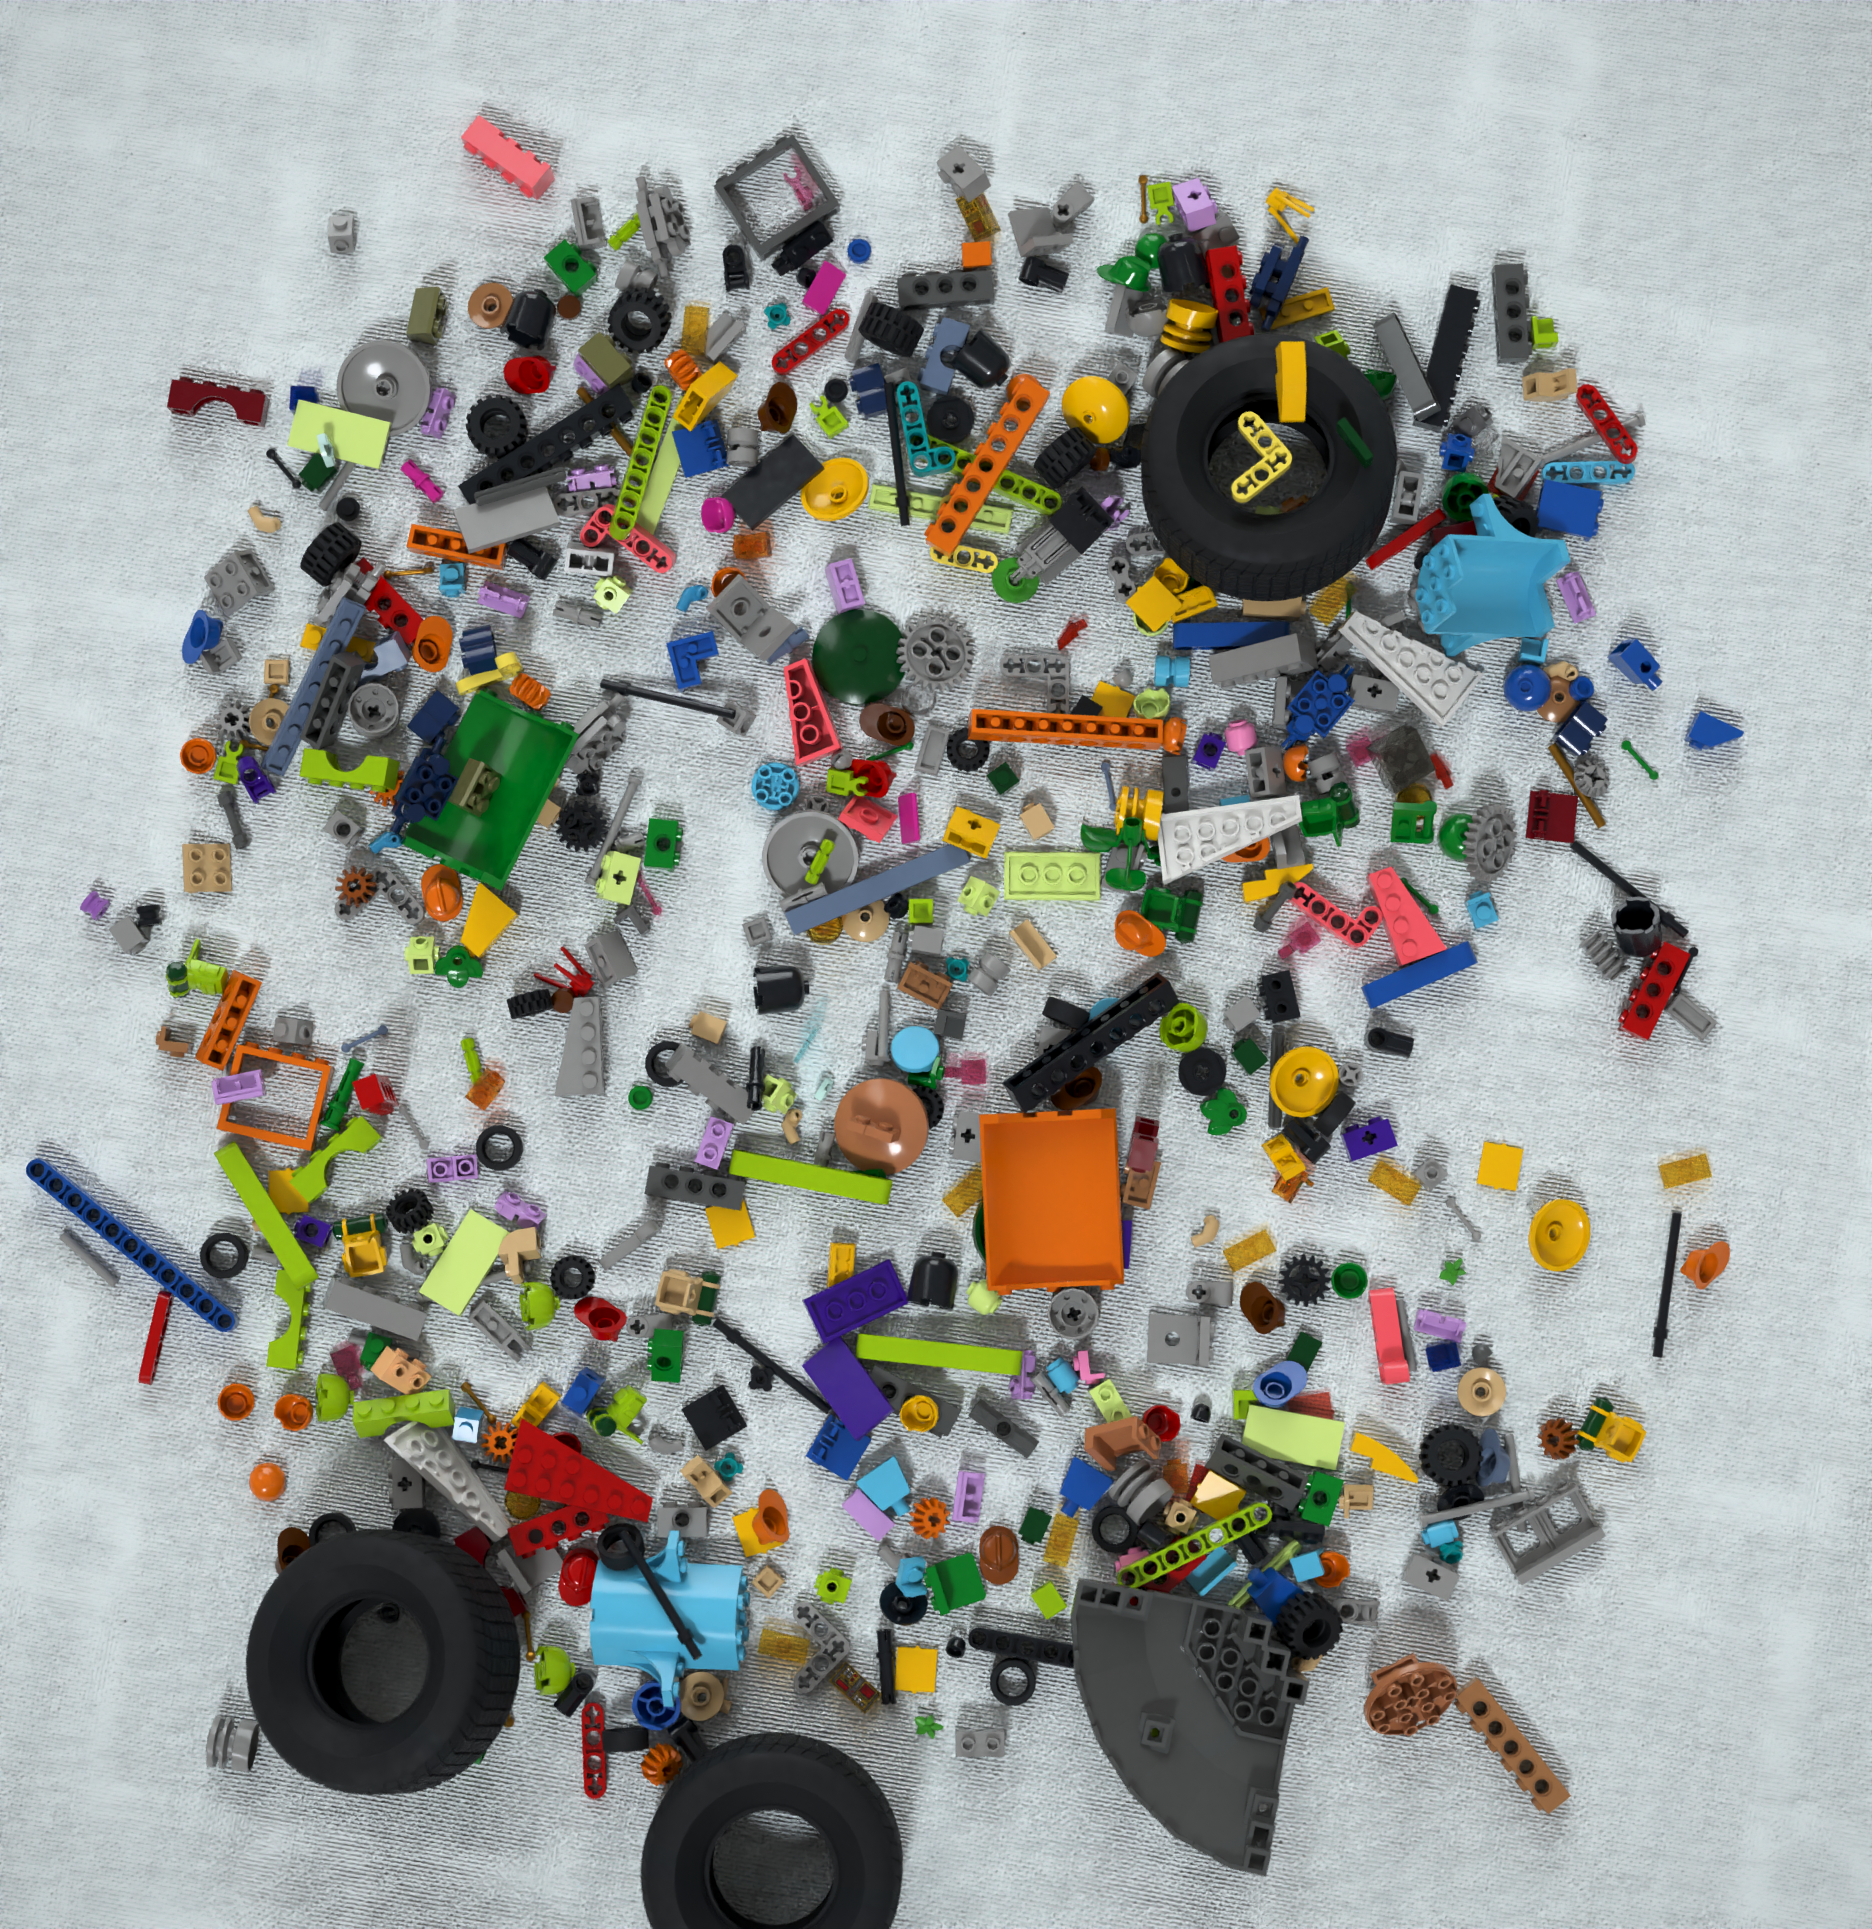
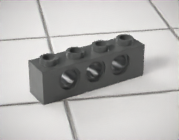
M1523 263L1494 265L1491 274L1497 364L1526 363L1533 350L1532 341H1528V332L1531 331V319L1526 316V308H1529L1530 304L1529 294H1525V285L1528 284V272L1524 271ZM1513 286L1517 294H1508L1505 287ZM1514 309L1517 311L1518 317L1510 318L1507 310ZM1511 332L1518 334L1520 341H1511L1508 334Z
M984 267L974 268L973 272H963L961 269L949 271L948 274L931 271L925 273L924 276L907 273L897 278L900 311L994 304L992 270H987ZM966 282H972L976 288L972 291H966L963 285ZM943 284H949L952 290L948 293H943L939 290V287ZM919 286L928 288V292L924 295L917 294L915 290Z
M348 651L331 656L302 730L301 740L318 750L334 745L348 710V702L352 693L356 690L365 667V661Z
M656 1162L655 1166L649 1165L644 1194L741 1211L746 1182L741 1181L742 1176L727 1174L726 1179L717 1177L718 1172L703 1170V1174L693 1173L694 1168L680 1166L679 1170L670 1169V1164ZM669 1175H676L679 1180L677 1187L673 1189L666 1186V1178ZM693 1179H699L703 1185L701 1191L693 1193L689 1188V1184ZM717 1183H723L726 1186V1193L722 1197H717L713 1193V1188Z
M877 1365L874 1366L870 1376L879 1389L882 1391V1388L887 1384L893 1385L896 1389L895 1396L887 1398L895 1409L894 1414L899 1415L905 1397L916 1395L928 1396L937 1404L939 1409L938 1421L932 1429H929V1432L942 1438L943 1434L949 1435L961 1412L960 1408Z
M1224 1434L1220 1435L1212 1448L1205 1465L1206 1468L1290 1511L1294 1509L1303 1495L1309 1477Z

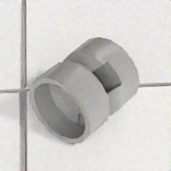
M626 260L617 276L615 288L623 292H630L632 288L637 287V290L640 291L643 287L647 288V292L650 293L655 288L658 274L647 268L642 271L640 265Z
M751 428L728 429L727 444L731 447L727 449L726 463L736 467L756 466L758 452L754 447L758 445L759 432Z
M1336 752L1315 759L1307 764L1311 776L1317 779L1315 786L1319 795L1329 793L1330 788L1341 781L1348 784L1344 771L1338 769L1341 764ZM1332 772L1334 777L1325 780L1323 775Z
M986 951L979 961L980 967H974L966 979L991 997L999 987L997 981L1004 980L1011 969Z

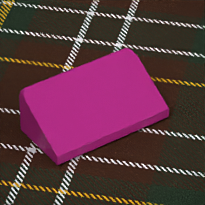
M825 260L802 301L803 305L824 316L846 274Z
M909 793L899 796L902 844L919 843L920 833L916 794Z

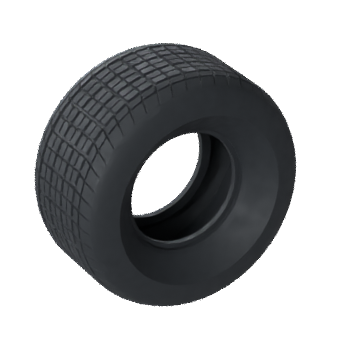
M1258 334L1232 339L1209 348L1190 360L1169 380L1157 397L1158 401H1155L1150 411L1151 415L1148 416L1141 446L1142 497L1150 526L1153 527L1152 530L1157 540L1160 541V545L1168 556L1184 572L1201 584L1231 597L1252 601H1281L1302 597L1331 585L1346 575L1364 558L1378 538L1389 512L1397 466V447L1392 421L1382 398L1368 378L1354 364L1330 348L1311 340L1281 334ZM1304 341L1306 355L1305 421L1280 422L1275 375L1278 372L1275 349L1280 342ZM1254 412L1264 423L1280 424L1293 428L1305 435L1319 450L1325 463L1327 475L1317 493L1300 507L1280 514L1265 515L1252 513L1232 504L1217 489L1210 475V461L1219 445L1227 437L1239 430L1238 420L1243 413ZM1342 418L1348 420L1373 453L1372 464L1367 468L1362 466L1337 433V422ZM1245 420L1244 427L1254 425L1253 420L1251 422Z
M386 1529L354 1530L328 1538L304 1551L288 1564L269 1587L258 1607L248 1638L246 1652L247 1689L254 1715L264 1736L277 1754L305 1778L309 1777V1780L319 1785H324L328 1789L355 1795L418 1792L438 1786L442 1782L445 1783L456 1777V1774L459 1775L469 1768V1765L476 1762L495 1741L509 1716L515 1700L520 1676V1642L516 1622L504 1593L490 1573L471 1555L449 1542L429 1535ZM391 1601L411 1614L421 1628L427 1646L428 1665L423 1686L412 1704L395 1718L380 1723L363 1714L348 1696L342 1680L341 1655L346 1637L355 1622L369 1609L381 1603Z
M783 1732L758 1733L730 1740L711 1749L690 1764L671 1785L654 1814L646 1834L641 1858V1891L648 1921L652 1929H890L897 1912L902 1886L903 1852L898 1825L888 1800L874 1779L862 1766L839 1749L811 1737ZM777 1810L799 1816L820 1833L829 1848L834 1868V1879L831 1888L821 1904L799 1920L779 1925L762 1924L752 1921L735 1911L724 1899L718 1888L713 1868L716 1843L733 1823L751 1813Z

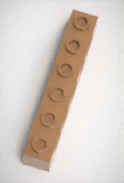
M1476 1676L1456 1692L1457 1696L1454 1705L1462 1714L1468 1713L1472 1719L1469 1722L1478 1734L1481 1731L1487 1738L1484 1741L1492 1753L1498 1751L1503 1758L1500 1760V1763L1508 1773L1513 1770L1518 1777L1515 1782L1523 1792L1528 1790L1533 1798L1530 1801L1539 1812L1544 1810L1549 1814L1571 1796ZM1479 1701L1484 1702V1711L1480 1714H1475L1473 1711L1474 1704ZM1493 1721H1499L1500 1729L1496 1733H1490L1488 1729L1489 1724ZM1509 1740L1515 1741L1516 1747L1514 1751L1510 1753L1505 1752L1504 1744ZM1523 1760L1531 1762V1767L1527 1772H1521L1519 1769V1765ZM1543 1779L1546 1781V1788L1538 1792L1535 1790V1783Z

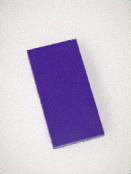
M890 1259L802 1300L822 1344L830 1342L909 1303L906 1301L907 1295Z
M842 1336L830 1341L802 1365L856 1441H860L895 1411Z

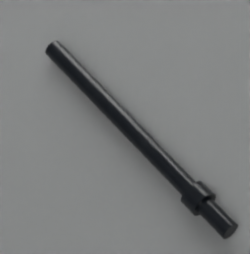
M893 382L884 383L897 491L895 503L896 508H899L900 525L909 526L908 507L910 506V499L906 494Z
M602 679L600 683V688L615 691L626 697L632 695L729 719H734L736 715V710L632 686L631 683L625 681L615 682Z
M1578 841L1571 845L1570 848L1628 895L1631 897L1648 898ZM1650 900V903L1659 908L1661 924L1666 928H1671L1684 938L1689 930L1677 922L1673 914L1669 911L1665 912Z
M1672 1213L1657 1327H1654L1653 1331L1655 1342L1652 1357L1662 1358L1664 1341L1668 1338L1669 1329H1666L1682 1218L1680 1213Z
M719 1318L712 1324V1326L727 1337L726 1340L733 1345L737 1344L766 1368H772L777 1377L827 1415L832 1407L743 1338L741 1336L742 1333L736 1328L732 1329Z
M628 1530L622 1531L619 1534L621 1540L677 1631L678 1640L681 1645L686 1646L693 1660H697L702 1654L693 1640L694 1635L689 1628L686 1629Z

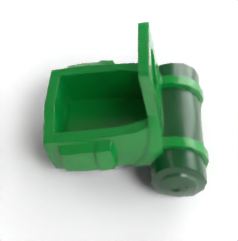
M1343 781L1334 784L1330 788V797L1300 803L1302 821L1299 822V826L1305 837L1327 836L1332 833L1337 847L1342 846L1343 829L1356 827L1360 823L1359 810L1354 803L1351 789Z
M1161 887L1146 889L1140 914L1162 932L1164 929L1175 932V939L1180 943H1193L1197 934V925L1201 907H1203L1204 894L1196 889L1185 890L1184 895L1172 894V890Z

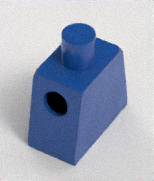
M1637 639L1622 641L1607 656L1634 684L1645 683L1653 691L1663 682L1655 673L1660 668V665Z
M585 1367L577 1375L563 1398L561 1406L583 1418L605 1383L606 1378Z
M1073 1456L1059 1491L1060 1494L1067 1498L1060 1511L1071 1518L1074 1517L1080 1506L1089 1511L1109 1489L1114 1480L1076 1456Z
M1268 1567L1264 1572L1259 1568H1254L1248 1574V1579L1253 1584L1247 1589V1593L1260 1612L1272 1621L1274 1627L1275 1623L1278 1622L1276 1617L1277 1614L1281 1613L1280 1608L1282 1605L1285 1606L1289 1598L1294 1599L1296 1594L1300 1593L1303 1595L1305 1592L1294 1581L1272 1567Z

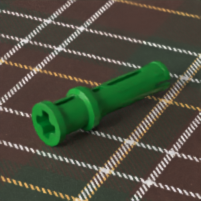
M350 1058L333 1100L328 1102L329 1108L324 1120L320 1121L321 1125L340 1131L339 1125L344 1113H347L349 1110L347 1104L354 1090L352 1082L358 1080L364 1063Z

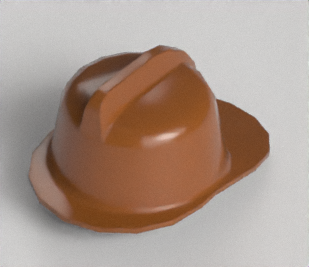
M990 1527L980 1538V1569L987 1581L992 1584L1002 1585L1013 1580L1018 1572V1542L1014 1533L1007 1527Z

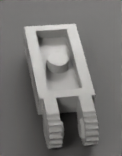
M485 1300L467 1317L501 1351L504 1350L517 1363L522 1358L508 1345L515 1340L528 1352L532 1348L530 1344L518 1335L519 1332Z

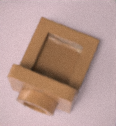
M161 1026V1031H158L156 1035V1045H159L158 1050L170 1052L171 1057L184 1058L185 1054H192V1044L169 1041L171 1028Z

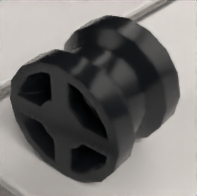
M160 905L137 907L136 913L139 914L140 918L138 927L162 925V919L159 918Z

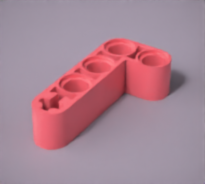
M605 504L600 507L584 526L580 533V539L585 546H597L608 534L610 535V522L603 519L602 512L604 510L608 511L612 516L615 505ZM635 522L629 537L624 540H616L658 573L667 572L676 563L675 553L637 522ZM617 523L619 528L624 525L623 523ZM589 529L597 532V540H592L589 537ZM641 540H645L649 543V551H644L641 549ZM657 549L658 552L655 553L654 557H651L650 555ZM663 556L667 558L664 565L660 563Z
M1302 882L1294 884L1297 890L1299 888L1303 890L1301 894L1306 899L1310 895L1313 897L1307 903V906L1303 905L1306 900L1302 897L1288 899L1293 906L1347 946L1355 949L1362 947L1369 940L1383 919L1379 908L1369 906L1354 920ZM1312 903H1321L1324 907L1323 913L1315 914L1311 909ZM1368 911L1373 912L1377 917L1376 923H1367L1365 921V913ZM1338 916L1342 919V928L1336 929L1331 925L1332 917ZM1352 931H1359L1362 934L1361 943H1354L1351 940L1350 934Z
M1390 1287L1369 1290V1305L1382 1385L1410 1382L1408 1363L1404 1359L1394 1289Z

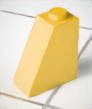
M719 361L690 384L673 418L691 432L729 393L738 375Z
M479 883L460 942L465 945L470 957L474 958L477 956L482 959L519 915L482 883Z

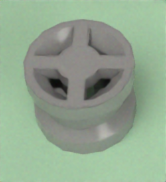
M812 796L807 800L805 810H819L829 813V805L824 797Z
M1346 1063L1338 1070L1339 1083L1345 1087L1356 1086L1363 1078L1361 1067L1355 1063Z

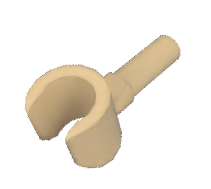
M729 1678L722 1679L725 1699L720 1712L725 1714L729 1713L732 1705L731 1701L726 1700Z

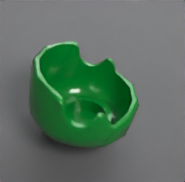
M1157 233L1145 234L1136 243L1135 257L1150 263L1151 269H1159L1157 252L1159 247L1167 242L1166 238Z
M1352 1262L1340 1264L1331 1276L1332 1289L1339 1297L1344 1299H1355L1361 1296L1368 1285L1366 1271L1360 1265Z

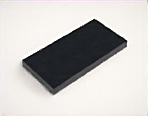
M792 434L721 496L733 505L736 514L753 531L820 474L824 467L797 437Z

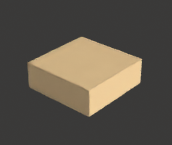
M265 659L264 684L289 685L290 661Z
M767 1564L751 1583L769 1599L785 1582V1579Z

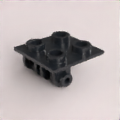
M1146 423L1129 425L1123 445L1107 449L1110 462L1116 464L1114 470L1137 468L1141 463V446Z
M1081 487L1076 493L1073 492L1068 497V501L1049 519V522L1082 555L1115 520Z
M723 1384L681 1409L705 1451L747 1427L746 1422Z

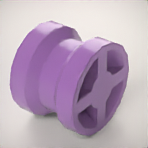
M94 890L84 899L80 910L90 913L91 918L97 921L109 908L110 901L100 898L99 893Z

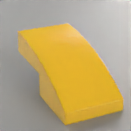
M1282 1133L1261 1145L1285 1181L1306 1170L1303 1162Z
M544 1381L541 1382L511 1420V1423L519 1429L521 1418L538 1427L562 1395Z

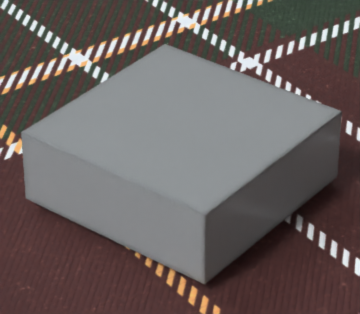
M765 916L742 924L750 948L773 940Z

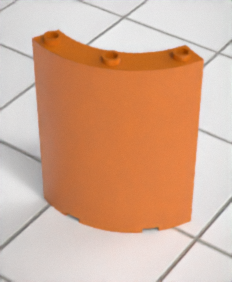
M1116 1108L979 1115L987 1291H997L998 1295H1012V1290L1047 1288V1292H1060L1061 1287L1099 1285L1100 1290H1113L1115 1285L1124 1284Z

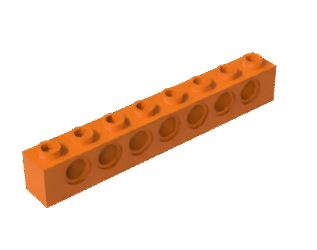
M1025 378L1023 383L1018 382L1012 391L1013 399L1010 403L1005 402L999 412L1002 417L998 423H992L987 432L989 438L985 444L982 442L979 444L974 453L977 456L972 464L968 462L962 472L963 480L960 484L956 482L949 493L952 496L948 504L943 503L938 510L937 515L939 518L935 525L931 523L924 533L927 537L926 544L948 558H951L1050 398L1048 390L1028 378ZM1024 401L1030 405V408L1027 411H1020L1017 408V404ZM1007 422H1014L1017 425V429L1015 431H1007L1004 425ZM1002 442L1005 445V449L997 452L993 450L992 444ZM983 462H989L993 468L988 472H984L979 468V465ZM970 482H976L980 485V489L977 492H970L967 489V485ZM963 502L968 508L965 512H957L954 508L955 504ZM950 522L954 524L955 529L947 533L941 527L944 523Z
M972 709L968 716V740L1158 750L1163 743V720Z

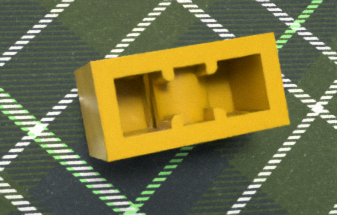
M956 806L942 841L987 859L1001 824Z

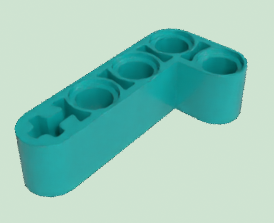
M910 381L901 383L897 388V402L912 473L918 477H926L951 471L955 466L954 451L949 447L929 448L917 386ZM906 390H909L911 394V405L908 406L906 396L904 395ZM909 413H915L919 418L916 422L910 423L905 417ZM914 436H919L923 439V443L919 446H914L910 443V440ZM941 455H948L951 457V462L943 465L938 461V458ZM919 459L926 460L928 463L924 469H918L914 464Z

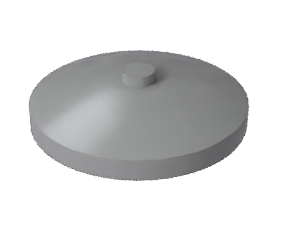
M376 340L357 347L346 357L337 377V397L343 411L392 423L389 436H395L412 429L423 419L432 398V382L425 363L412 349L395 341Z
M801 810L785 816L770 830L763 847V869L770 885L782 897L787 898L798 893V890L801 888L805 890L814 886V884H810L805 880V876L808 870H811L810 866L818 850H821L820 846L824 839L833 841L835 847L832 853H829L830 857L822 874L819 873L820 878L817 884L823 881L829 894L851 885L858 868V847L850 829L843 822L839 821L837 817L819 810Z

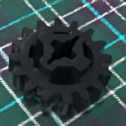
M575 801L574 808L567 804V812H559L562 820H556L555 823L561 826V828L556 830V834L563 835L559 841L561 843L567 841L566 848L568 850L574 846L576 853H579L581 848L586 853H589L590 846L597 849L596 842H604L601 834L608 833L603 828V825L608 824L607 820L600 819L604 813L603 811L596 813L597 806L595 804L589 808L587 801H584L583 806H580ZM583 812L592 814L595 819H587ZM574 814L572 822L566 824L570 816ZM581 821L588 825L582 833L576 829ZM597 830L595 836L589 840L591 832ZM575 834L579 837L580 843L571 840L568 835Z
M1301 1254L1299 1261L1294 1256L1292 1257V1264L1284 1263L1287 1270L1279 1271L1284 1276L1283 1279L1278 1280L1279 1284H1284V1288L1280 1292L1288 1293L1287 1301L1294 1298V1305L1296 1306L1299 1305L1300 1301H1303L1304 1307H1308L1309 1301L1316 1305L1317 1297L1325 1299L1322 1293L1323 1290H1330L1328 1286H1325L1326 1282L1331 1281V1278L1325 1277L1329 1269L1321 1268L1322 1260L1315 1263V1256H1311L1309 1260H1306L1305 1254ZM1299 1265V1272L1294 1277H1289L1291 1271ZM1308 1265L1314 1267L1320 1276H1314L1309 1271ZM1303 1274L1306 1275V1278L1315 1279V1281L1307 1283L1305 1288L1303 1284L1294 1282V1280L1301 1279ZM1320 1284L1316 1293L1310 1296V1290L1314 1285ZM1290 1286L1297 1287L1300 1290V1296L1296 1295Z

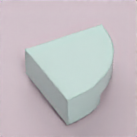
M325 433L317 435L319 448L326 467L335 466L334 449L328 436Z
M826 1078L814 1095V1098L820 1102L824 1101L833 1087L834 1081Z

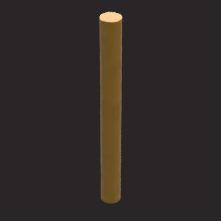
M583 386L576 391L585 404L594 400ZM616 426L613 427L614 431L610 435L630 457L633 446ZM639 459L636 460L638 464L642 461Z
M1554 743L1549 746V751L1597 828L1599 829L1606 825L1591 798L1582 794L1576 787L1574 771L1558 745Z

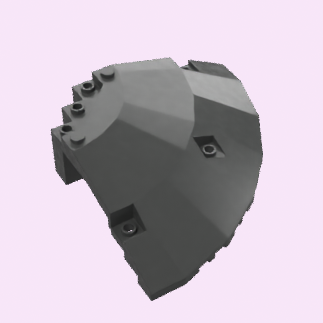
M1079 1578L1070 1614L1075 1681L1095 1739L1129 1793L1174 1838L1192 1846V1848L1199 1852L1201 1851L1230 1869L1266 1876L1272 1853L1270 1849L1280 1793L1278 1788L1295 1704L1304 1706L1310 1681L1301 1672L1287 1669L1291 1651L1283 1643L1269 1640L1272 1621L1263 1613L1151 1589H1146L1145 1591L1121 1584ZM1133 1596L1138 1597V1603L1135 1605H1131L1129 1602ZM1153 1728L1159 1729L1157 1736L1150 1735V1731ZM1266 1803L1268 1805L1267 1809L1260 1811V1804Z

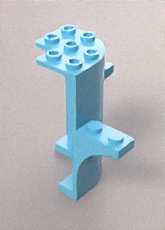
M1482 494L1469 505L1478 536L1448 534L1423 558L1415 599L1418 602L1425 633L1441 634L1440 639L1445 657H1454L1472 646L1505 637H1543L1555 627L1543 583L1571 561L1565 540L1539 539L1518 531L1498 511L1491 494Z
M674 1530L669 1532L667 1546L657 1555L645 1560L686 1629L689 1628L694 1635L693 1640L702 1654L700 1658L693 1660L686 1646L681 1645L677 1638V1631L637 1565L626 1570H612L607 1568L601 1560H598L590 1609H592L590 1641L594 1665L630 1666L649 1673L661 1686L664 1707H674L675 1697L680 1696L679 1677L683 1678L684 1668L739 1671L740 1663L745 1660L746 1656L744 1641L748 1642L749 1627H745L747 1622L745 1607L750 1605V1592H746L748 1576H744L743 1566L689 1564L687 1557H684L685 1541H681L680 1531Z

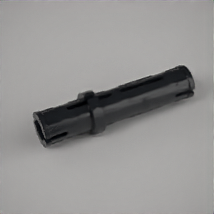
M754 1046L750 1049L749 1082L746 1084V1091L748 1093L747 1108H751L752 1111H758L762 1108V1094L765 1092V1083L763 1082L765 1049H761L760 1046Z
M892 1629L876 1630L878 1642L876 1658H879L882 1705L897 1703L893 1664L895 1651L892 1650Z

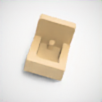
M1373 1485L1343 1486V1495H1339V1509H1343L1344 1518H1349V1510H1373Z

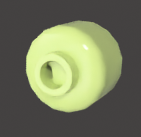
M986 1279L979 1281L978 1284L973 1282L966 1291V1294L969 1295L967 1304L982 1315L994 1314L1003 1301V1298L997 1294V1291H987Z

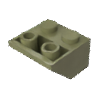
M440 287L415 288L406 332L409 340L437 345L438 339H442L444 334L442 319L443 316L448 314L449 302L446 301V296H444Z
M599 331L578 349L579 357L610 390L618 384L622 386L633 379L632 361L624 352L620 354L616 350V344L609 335L604 337Z
M469 758L448 801L456 807L481 817L482 813L488 809L489 799L493 791H496L500 785L501 774L485 763Z

